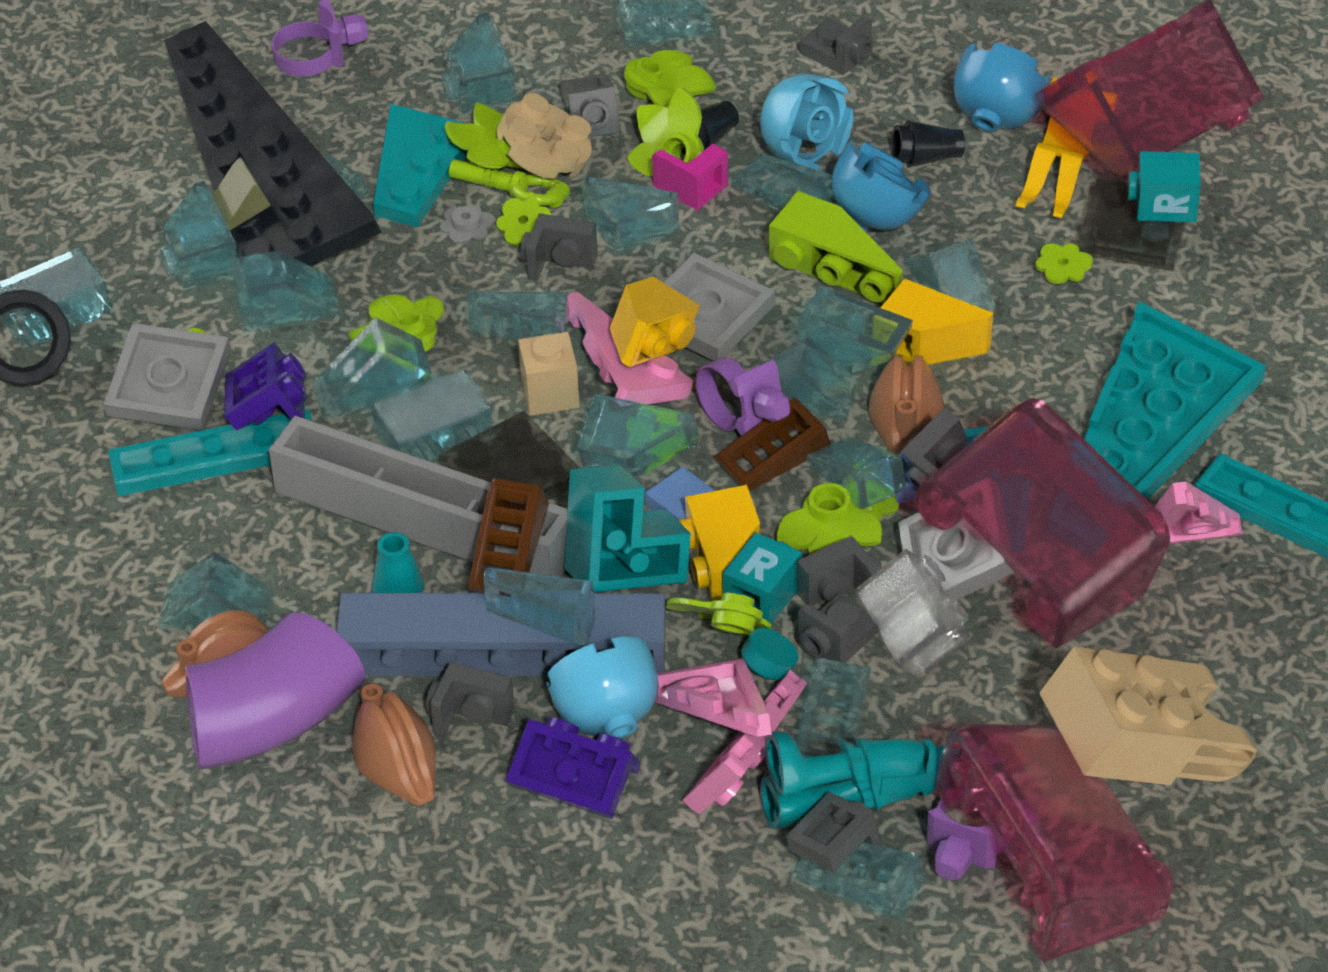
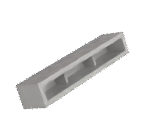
M298 416L293 417L270 447L269 454L275 493L389 533H402L409 540L473 562L484 506L491 482ZM549 503L527 581L553 589L565 571L567 508ZM502 524L500 530L521 533L522 527ZM495 545L494 551L517 554V549ZM489 565V568L509 575L513 574V569Z

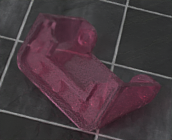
M1211 0L1192 8L1178 19L1165 23L1151 33L1102 58H1094L1078 66L1035 93L1043 110L1116 179L1125 175L1128 179L1129 171H1138L1140 151L1169 152L1221 123L1224 124L1228 131L1252 118L1248 109L1265 100Z
M1036 398L1027 399L1009 409L926 479L918 488L912 506L921 514L926 522L941 530H947L958 525L962 518H964L1031 584L1025 603L1027 620L1031 627L1039 632L1055 649L1145 596L1170 543L1169 527L1166 521L1163 520L1160 512L1049 405Z
M973 723L949 731L935 790L947 809L961 806L965 814L979 810L1025 883L1020 902L1026 910L1034 907L1038 914L1040 931L1031 933L1030 942L1043 963L1164 919L1169 905L1170 894H1172L1174 889L1172 875L1168 867L1163 862L1157 861L1104 779L1083 775L1057 726Z

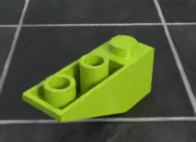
M797 191L769 225V259L777 262L784 268L796 269L817 277L828 285L840 286L864 295L870 301L882 303L886 302L903 281V270L841 206Z

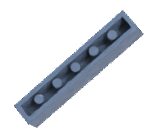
M476 592L341 593L337 633L356 651L364 665L366 676H443L450 662L505 676H548V672L555 664L574 651L593 643L597 653L615 647L611 638L622 636L638 637L646 641L655 662L656 672H665V594L523 593L522 600Z

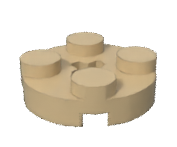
M527 93L521 101L512 103L505 111L497 127L499 141L501 142L502 138L505 137L507 143L511 146L507 154L512 160L527 171L544 178L556 179L559 172H571L568 178L576 177L582 171L592 151V145L589 140L592 130L590 124L580 116L569 115L562 109L549 104L543 96L536 93Z

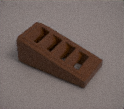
M796 397L789 401L790 413L787 417L775 422L764 419L714 456L716 463L738 486L747 485L748 490L751 491L831 447L826 428ZM796 430L800 435L793 439L788 433ZM779 439L785 446L778 450L771 442ZM762 448L770 457L762 461L754 451ZM745 457L753 465L754 469L746 473L738 465L737 460Z
M492 479L484 506L468 584L470 592L522 600L549 507V502L542 487L502 479ZM502 524L522 527L521 533L500 530ZM495 545L517 549V554L496 552L494 548ZM489 565L513 569L512 577L487 573Z

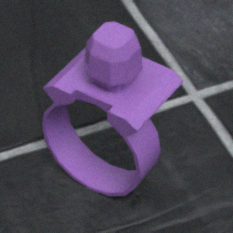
M321 0L318 3L320 23L311 21L295 22L284 26L276 32L272 39L274 63L279 70L294 76H312L324 72L332 65L341 68L344 64L342 44L347 43V46L360 43L369 37L364 16H342L341 20H337L330 1ZM311 36L321 38L330 43L329 51L321 57L312 60H290L279 55L277 52L287 41L298 37Z
M721 357L702 366L698 370L696 390L699 401L709 419L721 430L730 432L737 429L742 436L764 419L775 422L787 417L790 413L789 399L786 394L781 392L778 367L774 359L745 372L741 365L732 358ZM716 371L728 382L733 394L740 398L742 417L737 418L734 415H729L731 412L724 404L717 388Z
M962 785L946 792L938 802L937 808L928 811L927 845L932 851L936 852L934 865L938 876L952 881L957 880L966 873L971 863L985 869L996 867V855L1003 852L1012 841L1015 822L1012 803L1003 793L985 785ZM961 801H985L1002 810L1008 817L1010 827L998 838V833L993 825L982 827L962 825L950 819L944 812L948 807Z

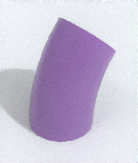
M293 612L285 615L273 628L244 648L211 661L185 666L190 727L198 769L202 770L228 765L261 755L294 740L320 724L340 708L361 687L366 678L364 665L356 651L339 633L326 623L310 615Z

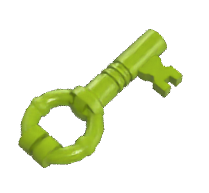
M457 159L451 162L449 168V177L506 191L509 192L511 197L519 198L523 202L528 197H536L540 201L541 206L557 208L570 195V188L566 183L557 179L544 178L536 174L526 175V173L520 171L512 174L497 169L485 168L472 161L465 162ZM529 186L550 188L545 194H535L532 191H527Z

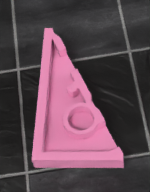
M579 292L569 294L565 309L569 314L568 319L573 327L581 328L583 326L586 334L582 344L593 363L600 368L599 374L603 381L616 384L618 391L614 400L619 407L629 408L681 400L689 396L694 380L679 370L678 364L667 356H661L633 367L623 364L610 331L613 318Z
M1188 482L1172 483L1139 526L1142 547L1243 535L1239 513Z
M743 658L657 673L659 688L655 703L756 737L772 735L769 712Z
M791 670L779 681L764 700V704L769 712L772 732L775 731L807 685L803 678L800 679ZM739 731L682 801L698 814H701L714 801L721 807L726 805L744 784L740 778L748 768L753 770L766 757V736L756 737Z

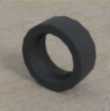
M20 289L0 295V316L10 309L20 307L34 309L46 318L51 326L53 336L50 351L43 360L33 366L23 368L12 366L0 358V380L7 383L27 385L41 382L57 372L67 357L71 336L67 318L55 302L41 293Z

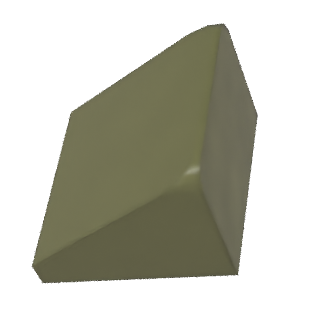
M241 157L233 163L210 198L229 231L271 206Z

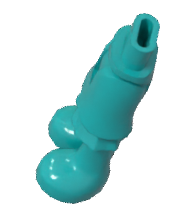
M774 731L772 735H767L765 740V754L770 776L762 778L760 797L768 826L772 829L788 827L803 819L828 792L850 802L859 801L869 809L873 808L877 812L889 804L914 798L921 791L924 797L933 794L936 786L955 784L960 761L959 751L955 744L935 746L930 739L920 742L912 739L867 740L856 738V745L839 739L842 753L812 756L802 754L791 735L784 731Z

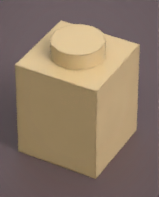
M562 332L518 339L521 382L529 415L580 408L577 364L569 333Z

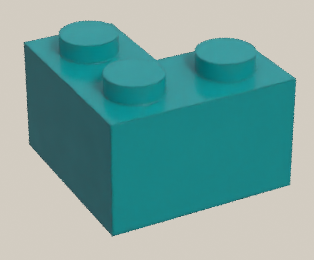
M621 465L570 469L564 569L588 593L687 582L691 533L665 509L643 512L645 487Z

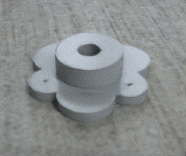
M477 205L451 207L444 212L445 221L439 227L441 232L449 234L452 242L464 244L472 238L476 240L484 239L488 235L487 229L495 224V217L491 213L482 212L481 208Z

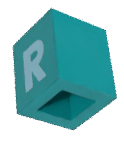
M1140 151L1138 171H1129L1128 200L1137 201V221L1197 222L1201 188L1199 153Z
M755 532L723 572V593H735L754 599L753 607L763 612L762 618L768 620L772 625L797 592V561L802 559V552L784 542L775 541Z

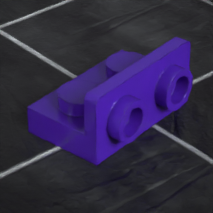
M274 342L225 374V417L236 431L249 423L256 425L263 422L275 411L278 404L291 420L294 416L305 419V400L307 399V394L304 390V379L307 378V375L298 359L292 353L284 355Z
M549 717L546 724L528 719L505 781L511 787L613 819L629 773L638 774L641 766L639 760L629 751L631 745L622 739L603 733L599 734L597 740L578 735L580 728L558 718Z

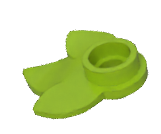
M657 51L650 57L629 61L624 70L627 90L640 99L651 100L654 105L669 107L671 97L679 87L686 89L693 96L712 93L716 89V84L708 72L701 67L692 65V57L681 51Z
M679 87L675 90L669 107L654 104L637 107V121L643 143L635 147L627 157L634 169L645 176L653 177L652 155L659 149L681 160L680 153L686 147V155L683 160L686 163L691 162L704 151L702 141L698 137L702 122L701 110L696 99L686 89Z
M476 102L473 109L474 124L446 121L444 128L448 137L459 148L468 150L467 159L473 163L492 169L503 167L511 169L522 168L507 154L511 146L507 143L505 137L500 142L497 136V127L503 114Z
M398 294L381 296L369 305L371 321L350 331L348 335L353 343L364 348L378 349L393 345L402 355H419L430 350L435 345V335L438 331L436 322L444 315V305L440 299L434 296H426L415 302Z
M824 483L813 488L806 498L803 508L786 514L780 522L777 531V541L784 542L796 550L808 549V555L850 536H853L860 546L879 545L882 540V527L878 518L873 513L856 507L848 490L835 483Z
M723 593L721 600L714 601L675 597L666 602V609L697 612L700 619H712L711 626L725 632L751 635L757 628L771 629L772 627L768 620L762 618L763 612L753 607L754 599L740 594Z

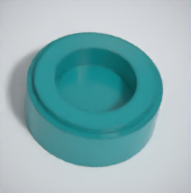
M768 628L755 629L754 633L749 635L741 650L743 659L749 668L758 675L770 680H781L789 670L792 671L798 662V652L795 646L785 636Z

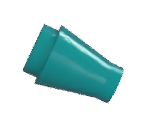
M390 532L383 535L377 543L378 555L372 581L373 593L423 592L425 581L410 549V542L407 536L399 532Z

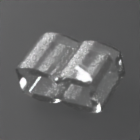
M905 549L857 587V591L866 610L878 625L881 636L895 660L903 669L921 679L971 640L964 625L969 618L961 604L952 595H946L941 585L946 578L936 562L928 555L920 558L908 549Z

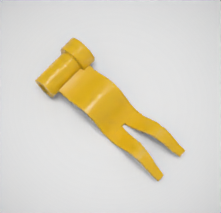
M1053 77L1044 108V113L1051 115L1042 143L1039 142L1036 146L1027 181L1015 207L1025 209L1028 204L1034 202L1043 188L1056 156L1061 157L1053 217L1063 218L1073 196L1081 164L1088 157L1099 122L1110 125L1115 112L1117 97L1074 87L1073 81Z

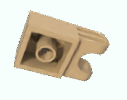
M1074 646L1039 693L1084 776L1171 785L1176 777L1220 782L1241 774L1256 756L1257 750L1242 727L1220 720L1205 708L1211 696L1220 687L1210 670L1202 664L1160 659L1150 655L1141 656L1112 652L1106 649L1097 650Z

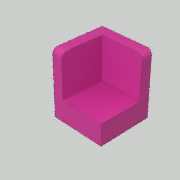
M711 144L691 162L686 163L683 161L684 158L680 160L659 149L652 155L653 187L698 211L728 186V152Z

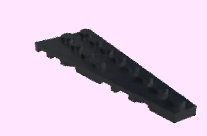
M206 21L192 28L184 29L177 35L164 40L214 192L233 163L241 157L271 205L230 231L226 226L243 281L249 291L262 289L382 233L372 212Z

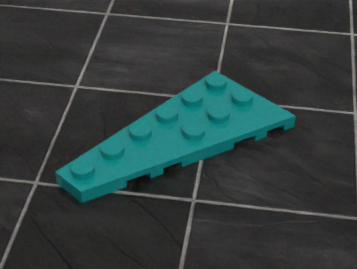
M1139 301L1134 312L1129 331H1126L1122 340L1119 356L1115 365L1110 369L1091 415L1088 431L1084 440L1081 439L1076 451V460L1071 472L1064 480L1048 519L1047 535L1091 559L1265 380L1266 365Z

